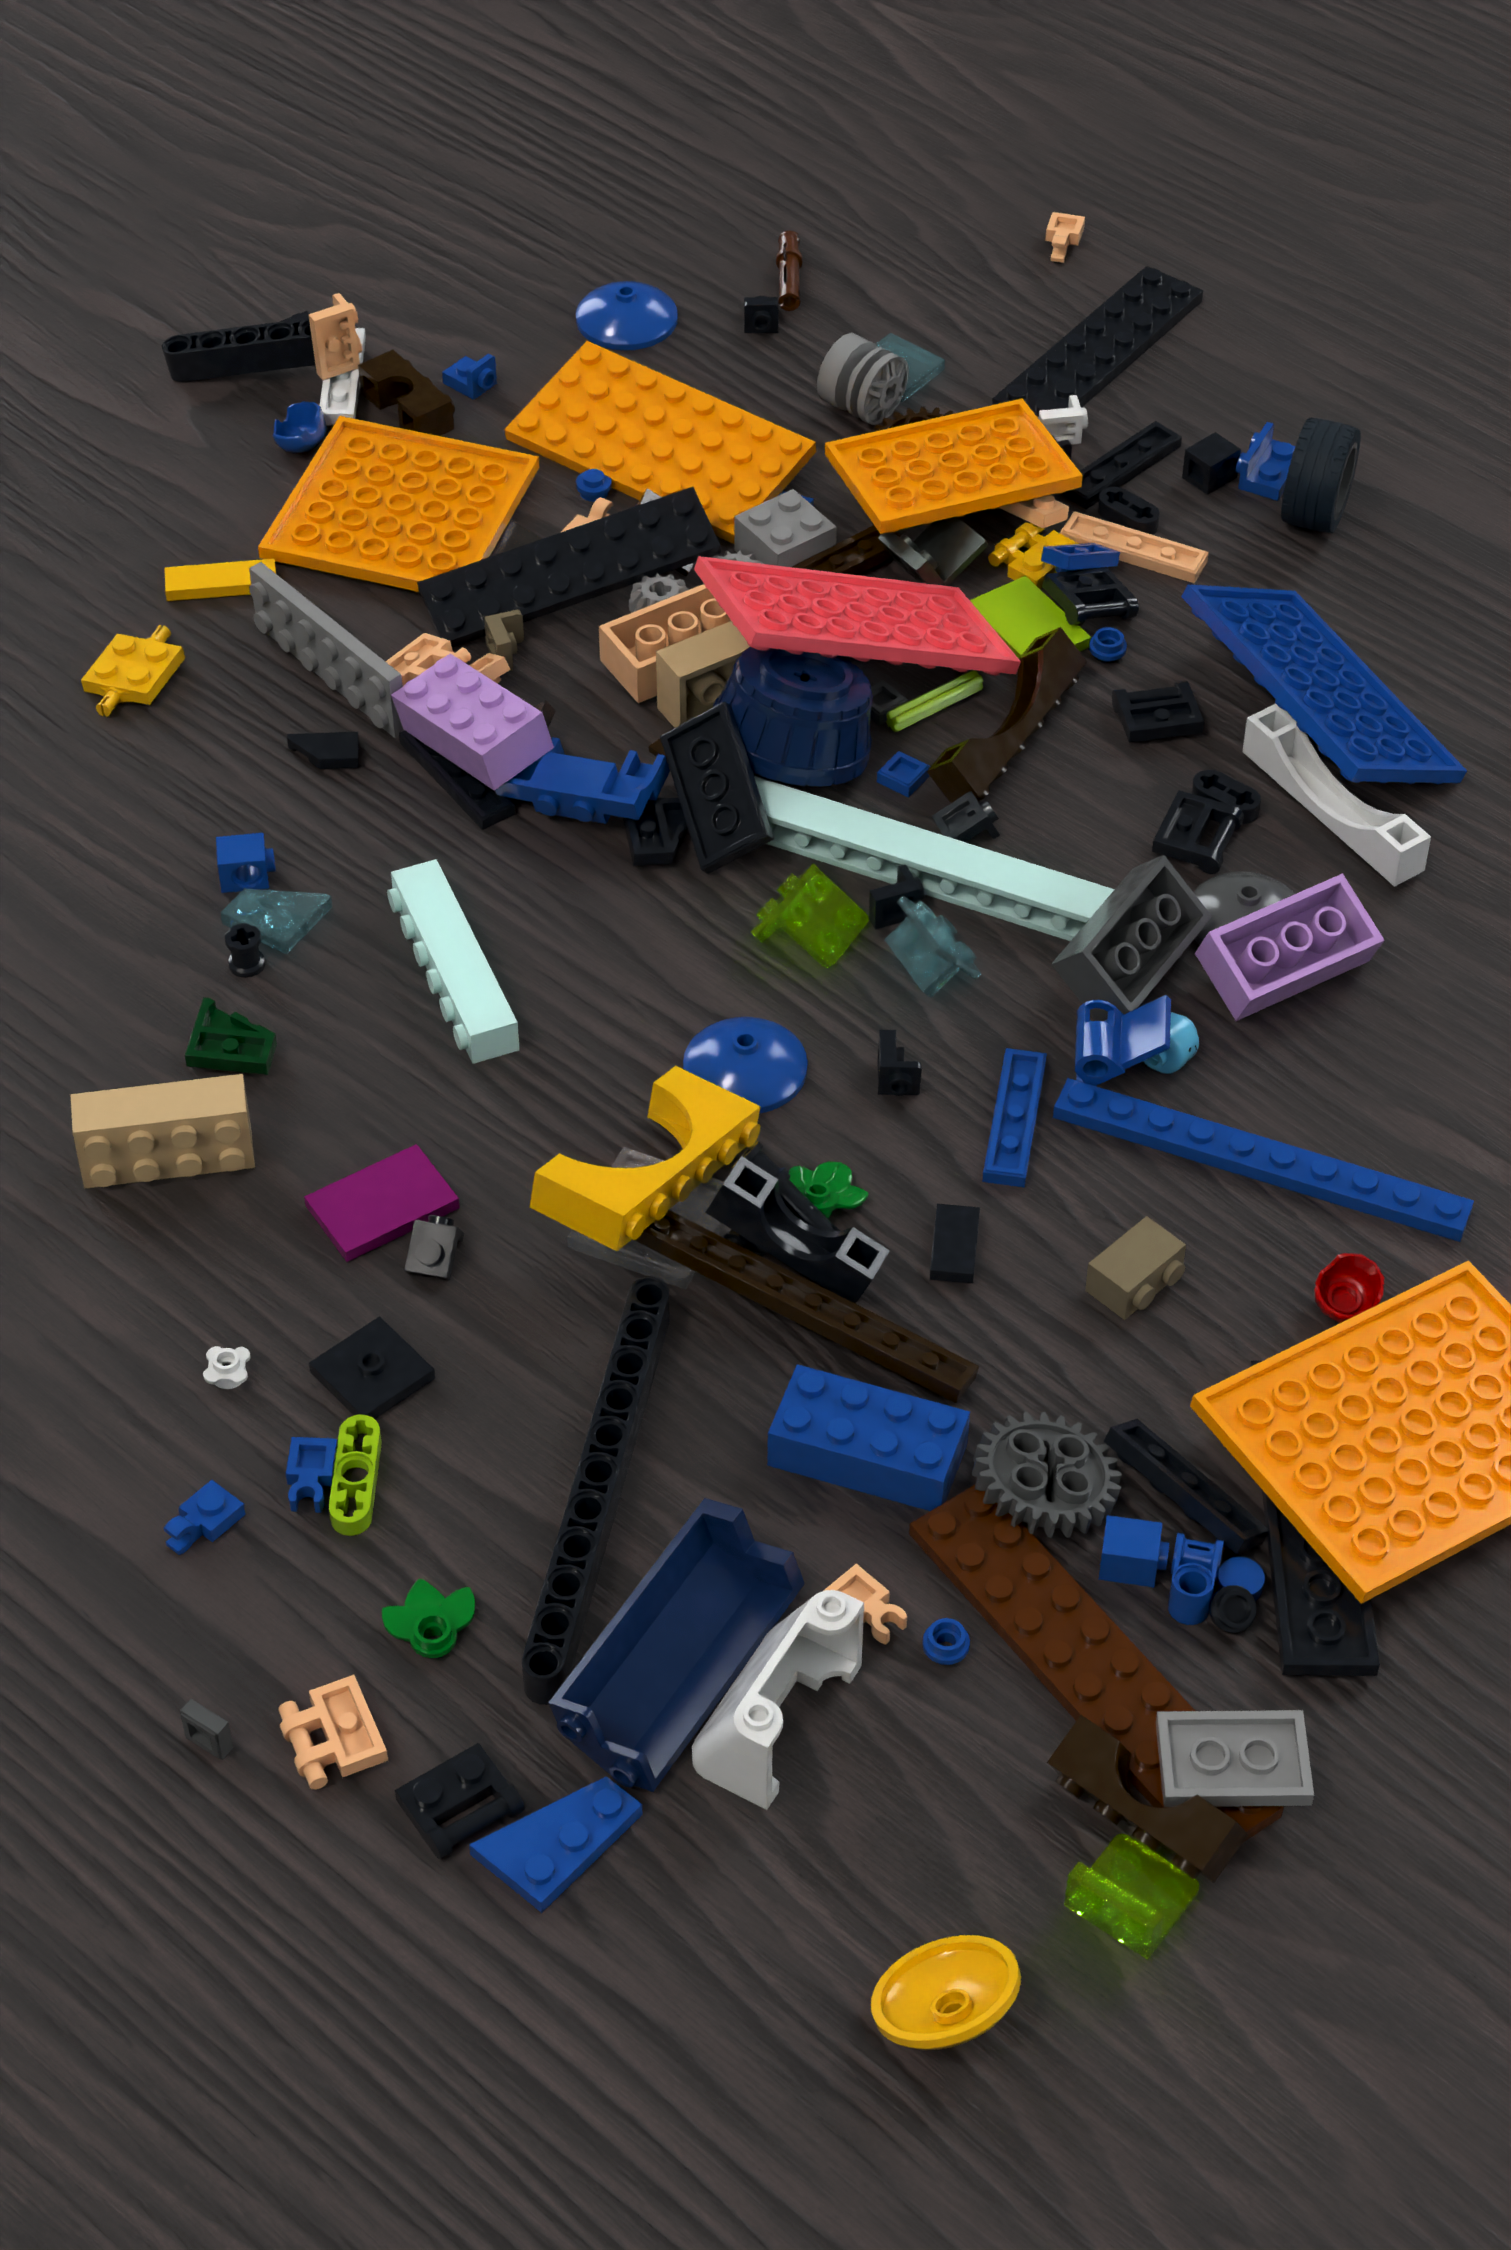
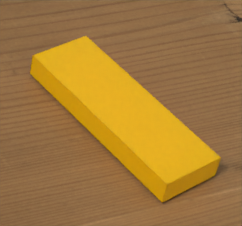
M275 558L164 567L166 600L178 601L251 595L249 590L251 585L249 568L262 562L276 573Z

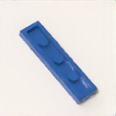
M1006 1048L982 1182L1025 1188L1047 1053Z

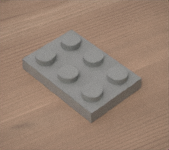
M1303 1710L1157 1712L1156 1732L1164 1807H1172L1184 1803L1196 1794L1213 1806H1312L1314 1789Z

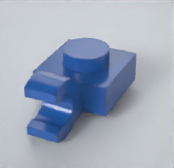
M210 1480L178 1507L179 1516L172 1518L164 1526V1531L172 1536L166 1541V1546L178 1555H181L202 1535L211 1542L215 1541L245 1516L244 1503L216 1482Z

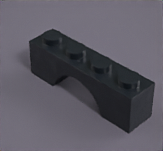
M743 1156L740 1157L705 1212L821 1287L855 1304L875 1277L890 1251L854 1227L843 1231H826L803 1222L783 1202L779 1192L778 1179Z

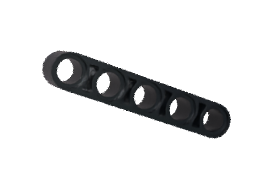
M309 318L180 334L167 338L162 344V351L170 377L177 382L316 365Z

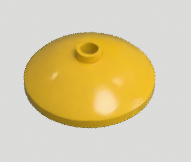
M959 1935L935 1940L910 1951L886 1970L873 1991L871 2012L879 2031L896 2044L921 2050L954 2047L977 2038L1004 2017L1020 1990V1969L1012 1951L995 1939L977 1935Z

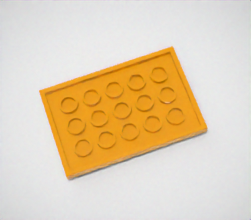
M1023 398L825 443V456L880 534L892 533L917 525H927L947 518L961 517L986 509H996L1003 505L1030 501L1033 498L1064 493L1068 490L1082 487L1083 475Z

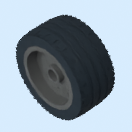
M1310 417L1306 420L1297 440L1287 474L1281 508L1282 521L1319 532L1333 533L1336 530L1345 509L1356 470L1361 442L1360 429L1322 418Z

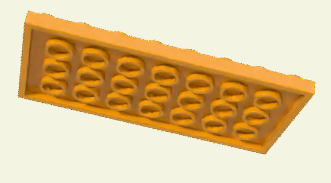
M586 341L504 429L507 440L578 473L585 472L588 469L601 470L605 476L611 478V488L639 501L647 488L657 495L664 497L694 487L716 536L734 544V516L777 497L817 452L816 442L589 341Z

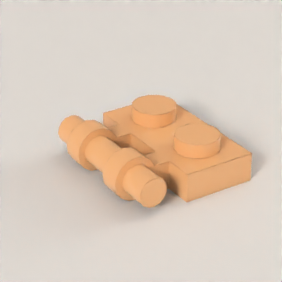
M423 633L385 662L401 674L402 686H404L408 681L416 678L450 653L465 663L471 660V655L465 648H461L454 653L450 640Z
M355 1675L310 1690V1701L313 1706L311 1708L299 1711L295 1701H287L278 1708L282 1718L280 1729L285 1740L291 1742L296 1752L294 1763L300 1776L306 1777L309 1787L313 1790L320 1789L328 1783L324 1768L332 1763H337L343 1778L388 1761L386 1747ZM322 1728L327 1741L314 1746L310 1733Z

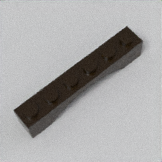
M1061 627L1035 638L1020 656L1019 660L1021 663L1018 668L1015 697L1009 714L1000 728L989 738H970L946 748L928 769L927 773L950 803L969 791H972L978 801L985 798L990 792L988 786L991 782L1007 771V762L1026 747V738L1042 727L1044 724L1042 718L1045 714L1056 708L1062 701L1061 694L1079 680L1077 674L1087 661Z

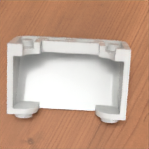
M824 1590L815 1594L767 1633L693 1743V1767L700 1776L766 1810L769 1808L779 1793V1781L772 1776V1746L783 1728V1715L779 1707L797 1681L816 1691L821 1687L823 1680L834 1676H842L843 1681L851 1683L862 1665L864 1602L840 1591Z

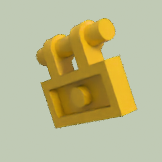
M1026 522L1015 530V535L1010 539L1004 538L997 543L994 551L988 555V560L995 567L1002 562L1008 564L1007 577L1017 580L1027 576L1041 589L1045 575L1057 573L1054 565L1041 561L1043 546L1078 543L1055 530L1044 537L1040 533L1045 528ZM1023 546L1028 548L1026 552H1022L1019 549Z

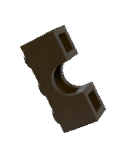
M390 350L358 365L361 394L379 410L398 404L400 428L441 436L454 430L453 414L455 413V406L450 396L442 393L433 385L428 377H424L413 367L409 360L402 358L396 351Z

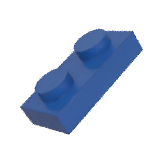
M1096 543L1043 546L1041 561L1054 565L1056 572L1118 566L1120 552Z

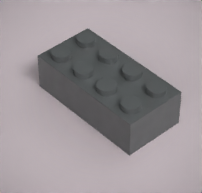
M1162 855L1134 867L1051 965L1082 1004L1090 1000H1104L1116 1006L1123 1014H1126L1139 1007L1212 916L1166 856ZM1094 1008L1090 1010V1014L1096 1021H1105L1108 1017V1012L1104 1009Z

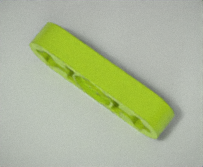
M368 1415L351 1416L341 1424L339 1429L329 1499V1514L333 1529L345 1536L363 1533L372 1522L382 1441L378 1422ZM363 1433L366 1434L362 1443L363 1452L356 1451L354 1440L357 1439L358 1434ZM351 1468H363L368 1472L364 1479L357 1482H351L343 1478L344 1473ZM348 1497L355 1498L357 1510L353 1512L351 1517L344 1516L348 1512Z

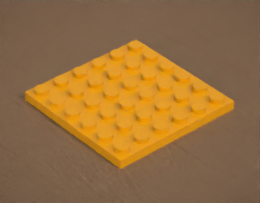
M339 416L258 546L259 558H275V561L279 563L419 592L417 582L490 557L539 469V456Z

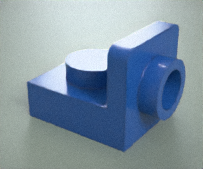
M487 354L477 362L464 356L442 372L443 384L474 400L497 384L495 356Z

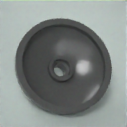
M1230 872L1210 878L1193 891L1212 916L1194 940L1200 945L1208 932L1290 897L1295 893L1280 881L1255 872Z

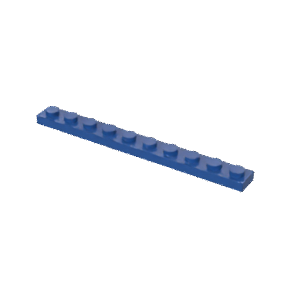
M1067 1078L1054 1105L1053 1118L1458 1242H1461L1474 1204V1200L1070 1078Z

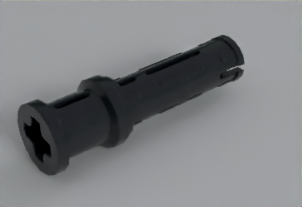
M759 1141L754 1143L742 1155L778 1179L779 1192L783 1202L800 1220L821 1230L840 1231L789 1180L791 1177L788 1174L789 1171L785 1167L779 1168L762 1151L763 1145ZM738 1160L734 1163V1165L731 1167V1169L734 1168V1166L736 1165V1163L738 1162Z

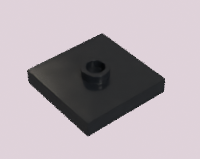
M380 1316L309 1362L310 1373L353 1415H368L374 1419L435 1379L434 1368Z

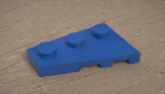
M606 1776L469 1844L470 1855L542 1913L643 1815L642 1804Z

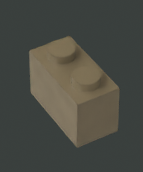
M1146 1216L1088 1263L1085 1291L1125 1320L1137 1309L1144 1310L1147 1308L1161 1289L1166 1285H1174L1181 1278L1185 1271L1184 1257L1186 1244Z

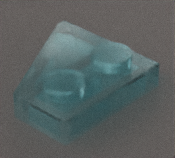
M244 888L220 914L223 925L230 928L244 923L255 926L261 932L262 943L287 954L332 908V900L330 895L322 893Z

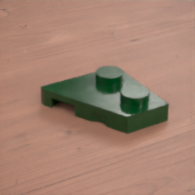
M203 997L185 1052L186 1066L268 1075L277 1046L276 1034L261 1025L250 1023L246 1017L237 1012L228 1015L216 1008L214 1000Z

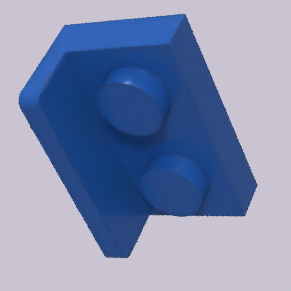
M1267 422L1260 433H1254L1248 452H1242L1236 465V473L1240 474L1238 489L1278 501L1284 492L1295 446L1287 442L1273 440L1274 423Z

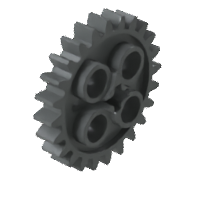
M1023 1412L1020 1423L1011 1415L1007 1416L1004 1426L994 1422L991 1432H984L980 1444L977 1445L973 1458L975 1463L972 1470V1475L978 1477L975 1489L986 1491L983 1503H998L995 1513L997 1517L1009 1513L1013 1516L1011 1526L1015 1527L1024 1521L1028 1523V1532L1030 1534H1033L1038 1526L1044 1527L1046 1535L1052 1538L1055 1528H1060L1066 1537H1071L1074 1526L1084 1534L1088 1532L1090 1523L1099 1527L1102 1524L1104 1515H1111L1114 1504H1116L1121 1490L1119 1482L1122 1473L1115 1470L1118 1459L1107 1457L1110 1446L1107 1444H1094L1097 1433L1092 1432L1084 1436L1080 1433L1082 1423L1078 1422L1071 1428L1065 1426V1418L1062 1415L1059 1416L1055 1423L1050 1422L1046 1412L1041 1413L1039 1421H1034L1028 1412ZM1046 1448L1048 1449L1047 1463L1043 1462L1046 1454ZM1046 1485H1049L1050 1489L1046 1500L1045 1488Z

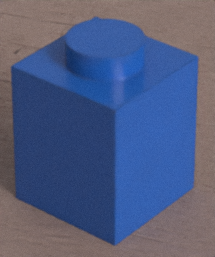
M1107 1515L1099 1580L1154 1587L1157 1569L1166 1570L1169 1542L1161 1541L1163 1523Z

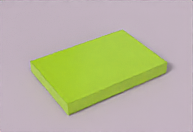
M1023 576L970 600L1018 658H1020L1035 638L1059 627L1064 630L1079 652L1089 648L1091 636L1078 624H1069L1066 620L1065 612L1027 576Z

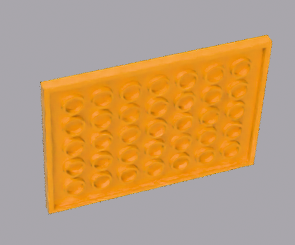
M1469 1260L1194 1394L1190 1407L1361 1604L1511 1525V1304Z

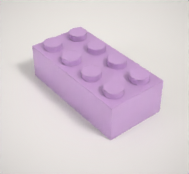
M451 653L438 660L433 666L391 694L404 730L494 791L554 748L541 711Z
M1342 873L1208 932L1195 955L1235 1021H1238L1369 962L1385 940Z

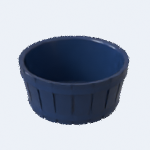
M749 647L736 660L732 673L721 695L715 700L713 707L724 701L732 706L753 773L788 784L831 786L832 784L837 785L853 780V778L858 777L864 772L869 763L871 749L870 716L873 694L870 681L860 668L842 656L827 658L818 653L809 652L796 655L785 650L769 648L768 651H760Z

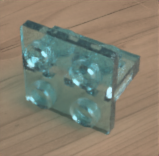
M902 896L897 901L908 917L884 940L923 993L932 997L959 970L975 980L981 975V972L973 963L977 958L976 955L964 942H958L955 939L954 935L957 933V930L943 915L936 918L932 910L920 900L915 904Z

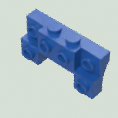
M552 737L553 749L495 791L499 796L531 801L536 812L548 816L558 815L575 818L583 822L592 821L607 824L610 815L639 820L648 800H657L670 769L665 755L658 754L652 765L640 763L637 751L630 750L618 773L615 763L564 755L560 739Z

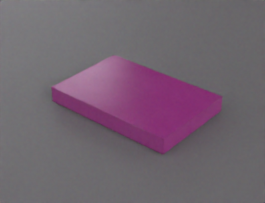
M417 1144L304 1196L306 1208L346 1262L411 1232L415 1220L428 1222L429 1215L444 1216L460 1208L457 1195Z

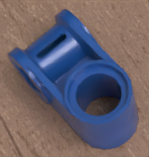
M1177 1533L1171 1574L1173 1575L1168 1600V1611L1177 1622L1185 1625H1196L1202 1623L1208 1617L1214 1583L1218 1579L1224 1541L1216 1540L1212 1544L1186 1539L1185 1534Z

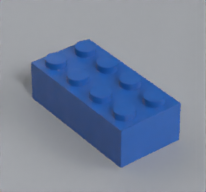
M797 1364L768 1431L767 1466L931 1511L945 1503L968 1444L970 1411Z

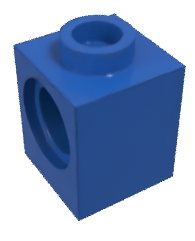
M264 832L216 837L217 866L222 893L269 889L268 872H276L274 849L265 847Z

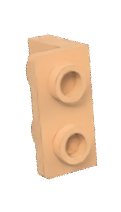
M340 293L332 295V307L308 314L316 371L322 380L358 369L360 364L359 353L362 352V345L355 329V324L358 323V314L354 305L348 303Z

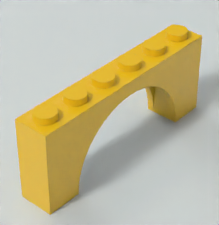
M674 1066L653 1082L647 1117L667 1129L677 1139L683 1150L663 1162L636 1168L597 1166L571 1159L559 1153L535 1171L529 1208L618 1251L632 1239H638L644 1229L655 1220L660 1221L676 1203L685 1201L690 1192L701 1183H707L717 1170L723 1165H729L738 1153L746 1147H751L756 1142L760 1133V1125L757 1123L761 1106L678 1066Z

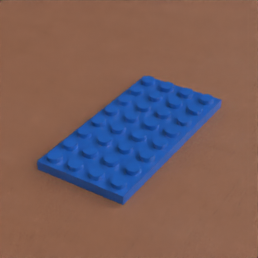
M1187 585L1181 597L1192 608V613L1197 618L1203 620L1212 630V635L1233 652V657L1236 661L1245 665L1254 675L1255 682L1270 692L1275 698V703L1294 718L1297 722V727L1318 744L1319 751L1329 757L1341 769L1340 773L1344 778L1354 783L1364 781L1442 784L1460 783L1467 770L1296 591Z

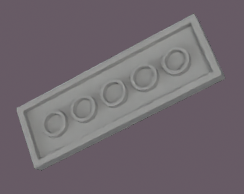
M259 562L250 567L251 585L249 590L255 609L253 619L259 631L263 634L267 633L278 642L285 652H290L299 659L308 671H313L321 677L330 689L336 690L343 695L353 708L360 709L370 717L375 726L383 728L394 738L398 737L399 733L404 731L391 694L403 687L401 674L265 564Z

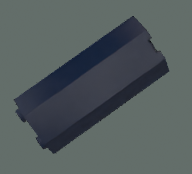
M704 1498L548 1702L557 1721L559 1732L621 1785L626 1787L637 1786L654 1792L745 1667L764 1637L775 1626L805 1583L794 1553L755 1541L742 1508Z

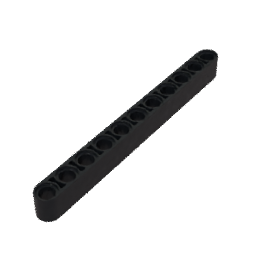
M654 1276L639 1278L630 1287L523 1652L522 1672L524 1691L532 1702L540 1705H549L548 1702L571 1674L669 1326V1288L662 1279ZM564 1594H572L570 1596H561ZM552 1633H562L560 1635H549ZM541 1672H550V1673H551V1674H548V1675H538V1674L541 1673Z

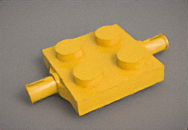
M158 625L150 638L147 639L117 633L81 679L84 692L103 696L102 700L96 705V711L101 716H110L113 709L121 702H137L150 705L184 661L185 655L182 646L165 643L171 636V631L168 627Z

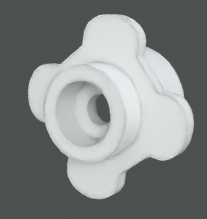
M215 1346L207 1351L206 1358L209 1364L208 1368L203 1372L204 1380L207 1383L214 1384L222 1389H232L247 1380L248 1374L245 1366L246 1362L251 1358L247 1348L238 1347L234 1350Z

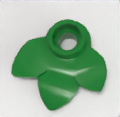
M828 1161L819 1164L815 1171L799 1165L793 1166L789 1170L788 1174L791 1176L789 1180L826 1218H829L832 1215V1211L836 1208L853 1209L862 1205L868 1198L867 1191L851 1185L852 1170L844 1163Z
M420 1578L414 1583L407 1594L405 1606H387L382 1608V1620L385 1629L390 1635L410 1642L412 1649L417 1654L426 1658H438L448 1654L454 1648L457 1642V1633L472 1622L475 1615V1599L470 1587L458 1589L445 1598L436 1588ZM430 1636H439V1637H440V1638L433 1639V1640L427 1639V1638L430 1637Z

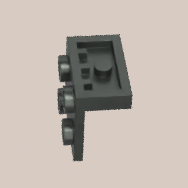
M958 517L932 522L914 541L906 534L898 537L894 532L883 533L878 537L895 561L920 583L948 586L988 546L987 541Z

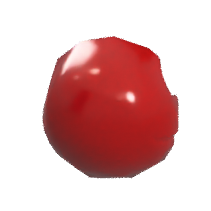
M1342 1253L1337 1255L1328 1266L1320 1271L1315 1281V1302L1324 1315L1338 1323L1380 1304L1384 1294V1276L1377 1263L1362 1254Z

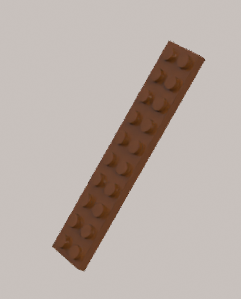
M975 1485L909 1524V1535L1075 1721H1077L1080 1715H1083L1126 1747L1132 1754L1128 1769V1780L1152 1807L1166 1808L1163 1803L1156 1716L1157 1712L1195 1711L1191 1705L1039 1540L1028 1532L1027 1527L1022 1522L1013 1527L1011 1526L1013 1517L1011 1514L1007 1513L999 1517L995 1515L998 1503H983L986 1491L976 1490ZM1215 1806L1237 1821L1247 1832L1248 1836L1243 1842L1281 1818L1284 1806Z

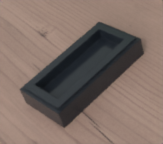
M937 1204L930 1280L973 1284L980 1207Z

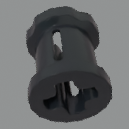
M246 923L232 926L225 934V945L231 951L228 959L229 969L232 974L238 977H253L264 969V955L259 951L258 947L262 942L261 932L257 927Z

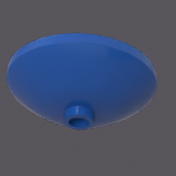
M620 281L600 286L587 294L580 301L576 309V325L580 333L590 342L614 350H638L656 345L672 334L678 321L677 307L666 293L652 285L635 281Z
M734 1017L709 1025L690 1041L683 1058L684 1070L761 1106L760 1113L777 1109L792 1100L803 1087L807 1077V1054L800 1040L782 1025L756 1017Z

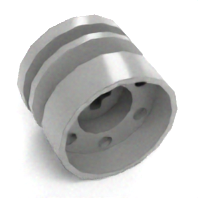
M849 333L839 338L827 352L818 374L817 393L821 400L839 409L848 410L851 415L860 418L866 423L877 425L883 422L884 417L888 418L899 405L906 390L909 366L905 358L882 347L878 348L875 343L857 334Z

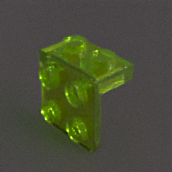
M812 864L798 877L791 873L779 885L776 891L780 894V897L777 900L771 897L759 909L756 916L760 921L751 930V933L762 943L781 927L817 962L825 968H830L865 927L869 918L850 897L817 866Z
M1118 1834L1091 1868L1079 1861L1072 1869L1067 1878L1064 1906L1148 1960L1198 1895L1199 1882L1197 1879L1195 1881L1169 1861L1152 1852L1128 1835Z

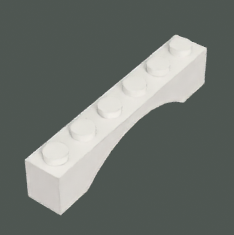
M1276 703L1247 717L1242 752L1394 887L1425 871L1431 836L1406 814H1392L1377 810L1350 793L1322 762L1307 734L1297 727V722Z

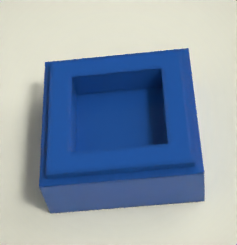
M898 751L877 772V783L909 798L930 777L927 771L931 766Z

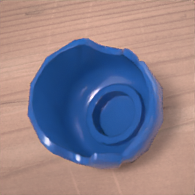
M305 401L290 405L287 408V417L283 422L275 419L273 433L275 444L290 453L307 452L317 447L324 439L326 433V422L321 407L316 402Z

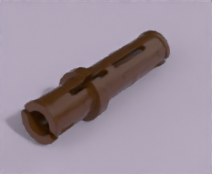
M784 231L779 235V252L776 255V265L779 268L778 303L781 304L780 307L782 309L793 311L800 306L799 269L802 266L803 257L799 251L800 238L798 234L794 231Z

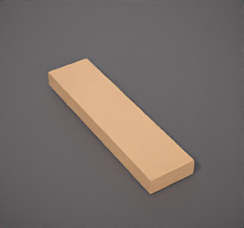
M1075 511L1060 531V534L1078 544L1096 543L1119 551V561L1191 583L1196 582L1208 562L1209 552Z

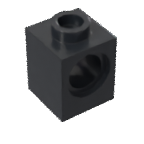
M1214 432L1185 449L1182 478L1208 495L1237 478L1236 465L1241 449Z

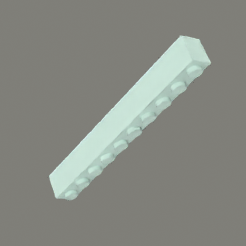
M754 776L774 840L766 844L890 884L897 883V867L906 864L913 877L920 879L924 895L1071 941L1115 890Z

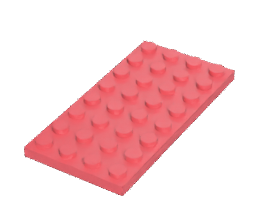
M698 556L694 571L703 581L705 587L709 589L719 606L729 616L733 625L737 627L746 639L747 644L756 650L781 649L796 655L803 654V652L818 653L827 658L846 656L862 662L875 659L884 660L893 665L912 663L928 669L940 666L949 667L958 672L977 670L993 676H998L1000 673L1016 675L1021 663L1019 658L959 587Z

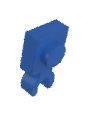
M291 1437L286 1480L287 1485H292L288 1491L292 1512H297L298 1503L304 1497L313 1498L315 1512H322L325 1505L322 1486L332 1485L337 1439Z

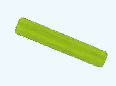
M976 670L968 671L888 711L886 723L894 732H899L981 691L984 680Z

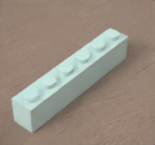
M437 859L392 871V889L387 890L391 909L394 913L400 912L401 914L400 923L403 934L407 940L412 938L414 941L413 950L416 961L420 967L425 965L427 968L426 977L432 994L439 993L441 997L439 1003L442 1015L446 1022L452 1021L454 1024L453 1034L459 1050L466 1049L472 1064L519 1051L518 1022Z

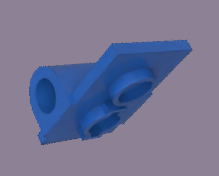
M1164 995L1126 1014H1123L1116 1006L1104 1000H1090L1080 1005L1077 1010L1076 1080L1097 1086L1125 1073V1069L1170 1049L1171 999ZM1094 1008L1104 1009L1108 1012V1017L1105 1021H1091L1090 1010Z

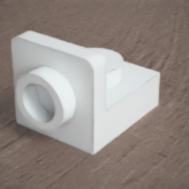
M1077 395L1069 396L1068 408L1039 411L1038 419L1048 432L1054 436L1057 442L1069 440L1071 444H1081L1082 429H1087L1088 415L1086 408H1081Z

